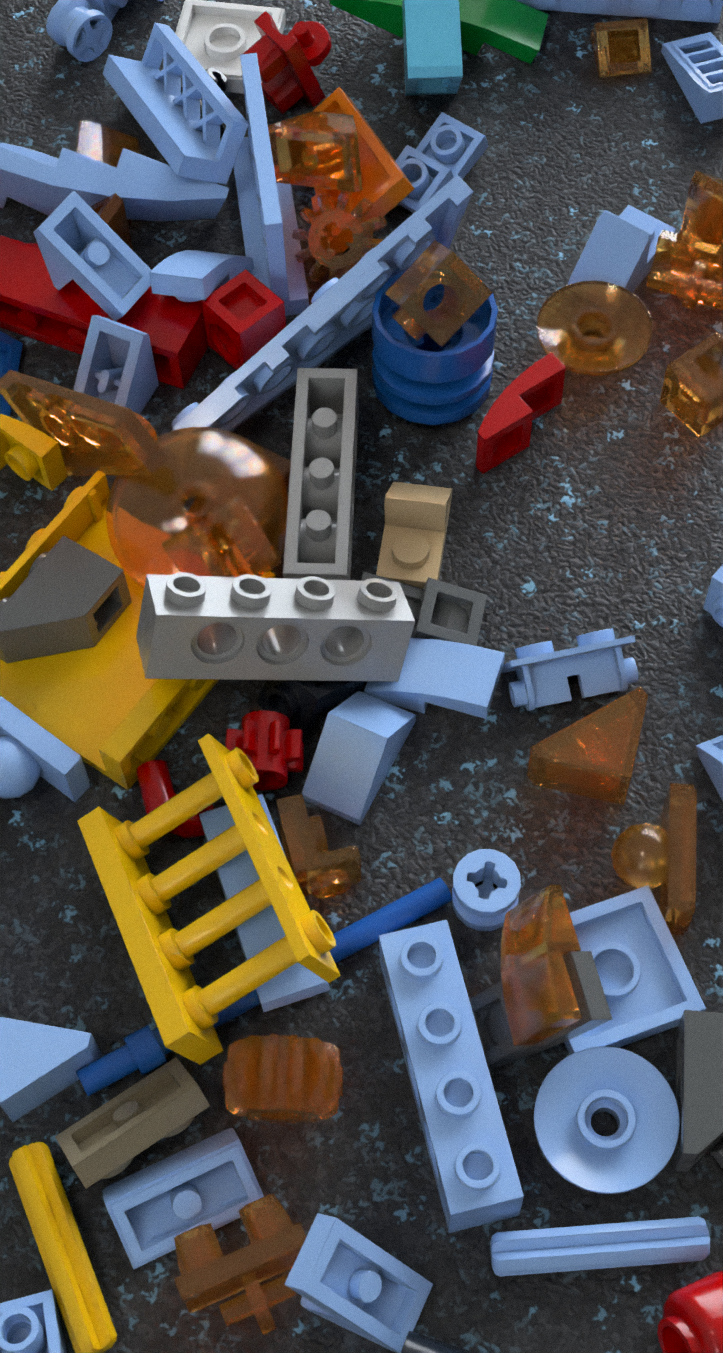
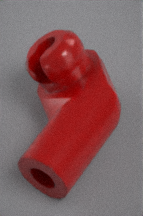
M151 760L137 767L136 774L146 814H149L177 795L174 792L167 762ZM213 804L170 831V833L185 839L204 835L199 814L215 809Z

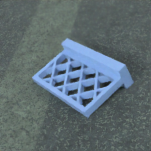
M257 53L241 54L246 118L249 125L248 137H244L233 168L245 256L253 258L254 269L251 271V274L284 301L285 316L297 315L309 307V297L283 133L269 134Z

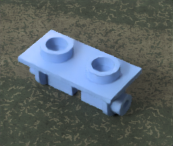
M611 628L576 636L578 647L554 652L552 641L516 648L515 654L517 659L507 662L502 669V673L515 670L517 672L518 681L509 683V694L513 707L525 705L526 710L531 711L535 710V708L571 701L572 697L567 677L577 676L582 699L616 691H627L628 684L638 682V669L633 657L623 658L622 648L636 642L635 635L615 639L614 630Z

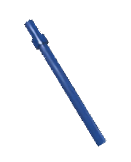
M439 877L334 933L336 947L331 949L330 953L335 964L377 942L379 935L395 932L451 902L452 896L445 882ZM256 989L219 1012V1020L213 1025L214 1028L258 1006L260 1001ZM149 1025L142 1027L123 1038L124 1046L75 1071L87 1096L98 1092L139 1070L141 1075H144L167 1062L165 1055L172 1052V1050L165 1047L158 1027L154 1030H151Z

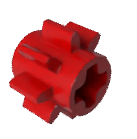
M254 711L243 716L241 730H226L225 747L230 751L236 747L241 749L251 761L258 774L259 781L252 785L255 790L282 788L288 783V771H303V731L301 729L290 730V720L287 716L275 711Z

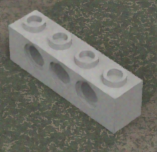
M297 368L283 566L284 578L301 579L315 576L325 580H351L359 422L357 369Z
M185 572L172 575L147 574L136 639L145 679L398 682L415 619L400 583L378 578L356 581L325 580L315 576L289 579L262 578L250 574L238 577L197 576Z

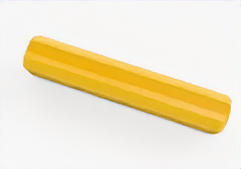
M44 1142L25 1145L12 1152L9 1167L75 1353H104L113 1347V1344L117 1341V1333L50 1149Z

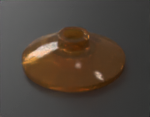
M581 281L558 289L543 303L537 318V337L544 352L547 355L552 352L567 370L588 376L611 375L630 368L644 356L652 337V319L644 303L629 290L604 281Z

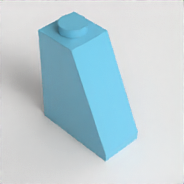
M402 0L405 96L457 94L463 78L459 0Z

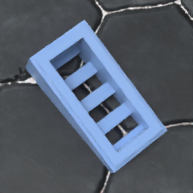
M711 32L663 43L661 53L700 124L722 119L723 45Z

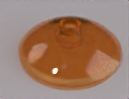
M181 428L150 440L132 454L122 466L113 482L108 497L106 509L107 532L110 544L120 565L128 576L142 589L145 587L147 574L172 575L185 572L197 576L238 577L245 575L255 562L272 571L285 548L288 494L276 466L260 448L249 440L218 428ZM189 497H203L206 500L204 508L195 513L186 511L183 506Z

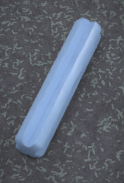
M699 1216L496 1232L492 1235L490 1241L492 1268L495 1275L500 1277L703 1261L710 1254L708 1227L705 1219Z

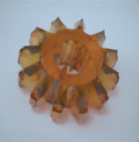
M341 190L336 207L328 194L322 193L318 195V205L322 214L319 215L314 210L304 207L300 215L311 224L310 230H293V239L308 241L309 244L308 248L299 251L295 255L297 262L306 263L316 259L309 273V278L313 281H319L328 271L329 280L335 277L340 279L368 251L384 240L373 239L372 233L383 229L387 225L386 219L379 216L365 221L372 211L373 202L363 198L353 209L352 192L347 190ZM337 226L341 230L352 231L353 243L346 242V245L350 247L347 253H344L342 250L331 249L329 239L330 237H337L332 233L333 229Z
M271 1033L270 1036L250 1035L245 1039L235 1041L229 1045L227 1062L223 1064L222 1086H224L227 1110L235 1116L246 1117L248 1120H263L270 1123H315L320 1119H329L338 1113L339 1097L343 1095L344 1068L341 1067L340 1049L330 1042H323L318 1037L304 1038L298 1037L297 1034L290 1036Z

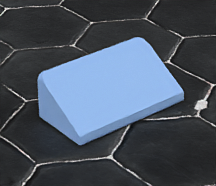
M233 1128L221 1131L102 1190L104 1203L133 1269L267 1205L240 1139Z

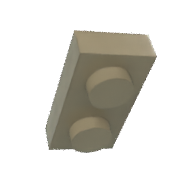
M175 1057L56 1135L55 1138L85 1189H87L100 1179L111 1178L121 1173L128 1167L133 1157L160 1139L172 1137L185 1130L191 1124L194 1117L210 1107L196 1081L177 1057Z

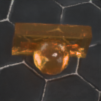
M670 783L662 808V827L649 823L631 825L614 841L611 858L616 874L628 886L637 889L647 885L650 889L660 886V911L670 933L683 935L688 930L696 907L697 789H694V785Z

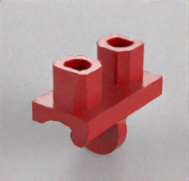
M265 11L254 21L261 38L243 53H257L264 97L281 114L285 113L301 97L315 107L325 98V95L311 66L320 65L330 52L332 45L328 31L319 22L300 21L293 26L287 35H283L279 32L272 16Z

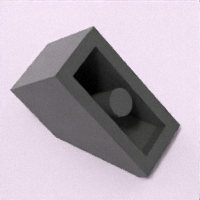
M684 1010L675 1031L674 1096L679 1110L680 1126L674 1150V1171L688 1172L723 1140V1013Z

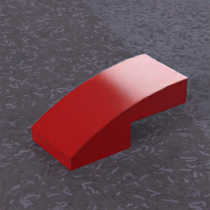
M552 352L531 365L506 387L484 417L478 430L476 467L482 474L529 447L532 420L562 403L566 367Z

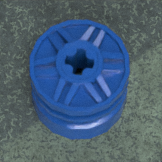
M427 265L409 268L390 277L377 291L372 308V340L374 343L372 351V382L376 397L391 413L409 422L428 425L457 422L476 412L489 397L493 377V348L496 338L498 308L492 291L478 277L455 267Z

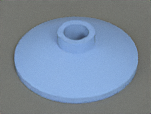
M607 1046L591 1047L567 1056L547 1074L536 1097L534 1129L544 1157L561 1177L571 1184L590 1192L619 1194L635 1190L647 1184L666 1166L678 1140L680 1126L679 1110L669 1083L649 1061L625 1049ZM607 1112L616 1119L618 1130L611 1136L598 1135L591 1126V1118L596 1113Z

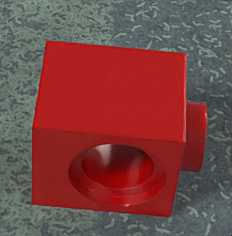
M246 269L211 293L206 300H201L208 345L236 370L286 327L284 301Z

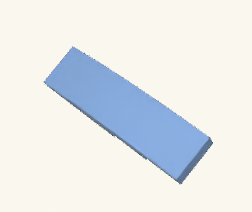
M0 147V193L55 209L73 191L89 206L116 193L124 201L127 219L160 222L215 219L229 191V188L214 182L177 176L170 165L125 148L121 152L117 166L113 167L62 147L57 166L54 167Z

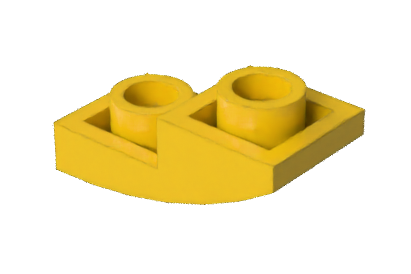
M0 414V470L8 464L22 479L29 481L34 478L53 491L68 477L59 443L42 431L24 422Z

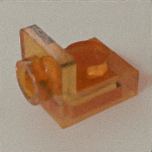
M302 794L276 800L278 826L286 858L304 896L312 894L313 897L319 899L335 897L348 891L352 884L361 881V857L358 846L328 851L321 816L308 817Z

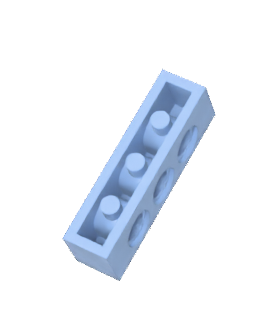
M442 920L379 935L380 966L448 1231L452 1233L519 1216L524 1195L448 921Z

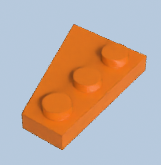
M340 87L300 122L306 169L313 176L316 194L311 198L313 213L319 218L321 234L317 236L319 251L330 262L334 261L415 189L353 101Z

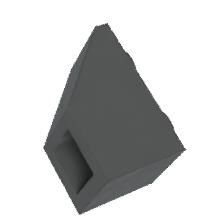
M63 535L49 552H44L36 558L29 570L28 577L12 596L5 597L0 601V659L6 663H12L95 647L132 602L124 570Z

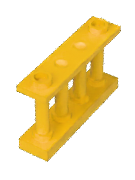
M209 733L199 739L198 743L212 772L135 823L130 820L122 823L98 806L77 820L166 1048L199 1065L223 1051L213 1026L219 1020L218 1013L297 962L328 983L341 976L330 953V950L336 947L334 935L322 916L317 911L310 910L252 786L259 781L253 764L241 749L236 747L230 751ZM223 797L235 825L157 876L153 875L144 856L149 854V845ZM247 850L260 879L180 931L173 928L166 911L172 905L171 899ZM272 905L286 936L202 989L196 985L189 967L195 961L194 954Z

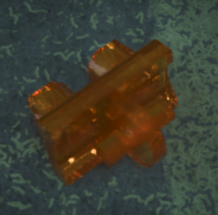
M663 229L658 237L656 253L646 286L682 297V307L694 310L698 303L723 310V248L703 242L700 235L684 230L674 233Z
M269 1194L253 1201L239 1210L251 1244L228 1255H223L211 1223L197 1226L174 1238L178 1266L182 1274L174 1278L181 1299L186 1304L190 1314L245 1289V1294L219 1305L226 1326L228 1327L255 1314L263 1335L277 1329L269 1307L296 1296V1293L284 1285L288 1274L262 1286L259 1283L293 1267L306 1239V1234L301 1222L292 1225L290 1217L274 1194Z

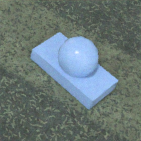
M0 696V798L10 799L23 796L34 788L41 776L72 801L76 802L90 787V780L81 756Z

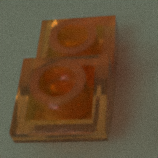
M551 884L508 911L505 915L501 940V977L507 1019L514 1046L535 1045L582 1019L563 958L564 955L571 951H581L561 885Z

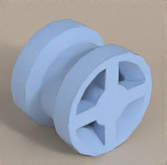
M58 0L47 17L46 28L48 35L58 45L67 46L69 53L78 61H93L104 52L111 40L113 31L111 21L101 11L92 9L87 0Z
M494 849L473 851L458 862L453 873L452 907L457 918L467 927L477 931H493L504 927L513 918L518 907V895L521 888L520 872L515 862L506 854ZM483 880V884L475 887L478 882Z

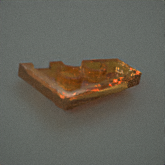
M9 370L0 378V394L22 421L42 431L59 443L68 476H93L98 470L106 475H152L168 459V456L156 442L157 433L153 426L143 416L129 408L13 370Z

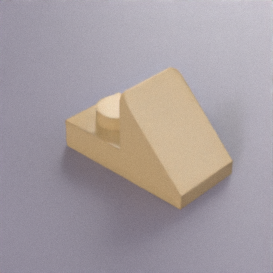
M401 482L392 483L384 500L385 526L376 575L421 589L428 577L439 580L453 488Z

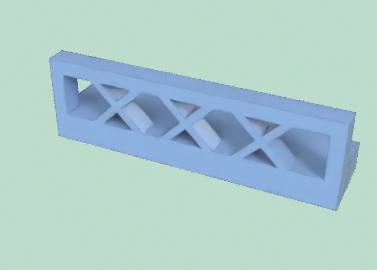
M155 22L142 62L109 54L102 74L177 176L226 185L249 123L170 26ZM162 59H163V68H164V69H162V70L160 71L159 68H160V65H161V62H162ZM180 75H182V86H183V93H182V94H181V76H180ZM200 99H202V116H203V118H202L201 120H200ZM224 123L226 128L220 141V125Z

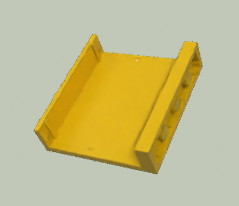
M98 470L84 486H79L70 493L64 508L46 528L37 530L31 536L25 551L7 571L0 572V601L5 597L12 596L28 577L29 570L36 558L44 552H49L64 535L123 569L132 602L95 647L12 663H6L0 659V696L78 753L84 762L129 790L138 779L136 774L137 767L155 759L219 680L145 679L136 635L146 575H172L180 572L191 573L197 576L238 577V575L112 501L106 474ZM256 562L246 573L262 578H276L274 573Z

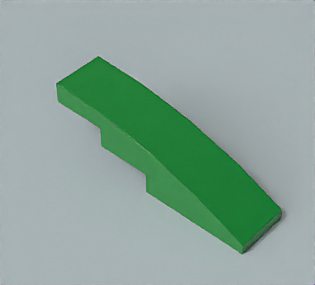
M402 0L329 1V4L403 38ZM459 0L462 50L476 56L485 42L531 64L539 52L549 14L516 0Z

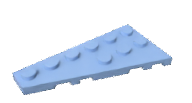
M458 174L382 242L368 251L340 279L337 277L332 278L320 287L312 297V304L237 371L230 374L200 404L198 402L190 404L175 417L171 424L173 428L168 452L182 468H185L294 386L297 381V368L319 367L371 328L372 308L376 293L390 277L413 267L442 265L473 194V190Z

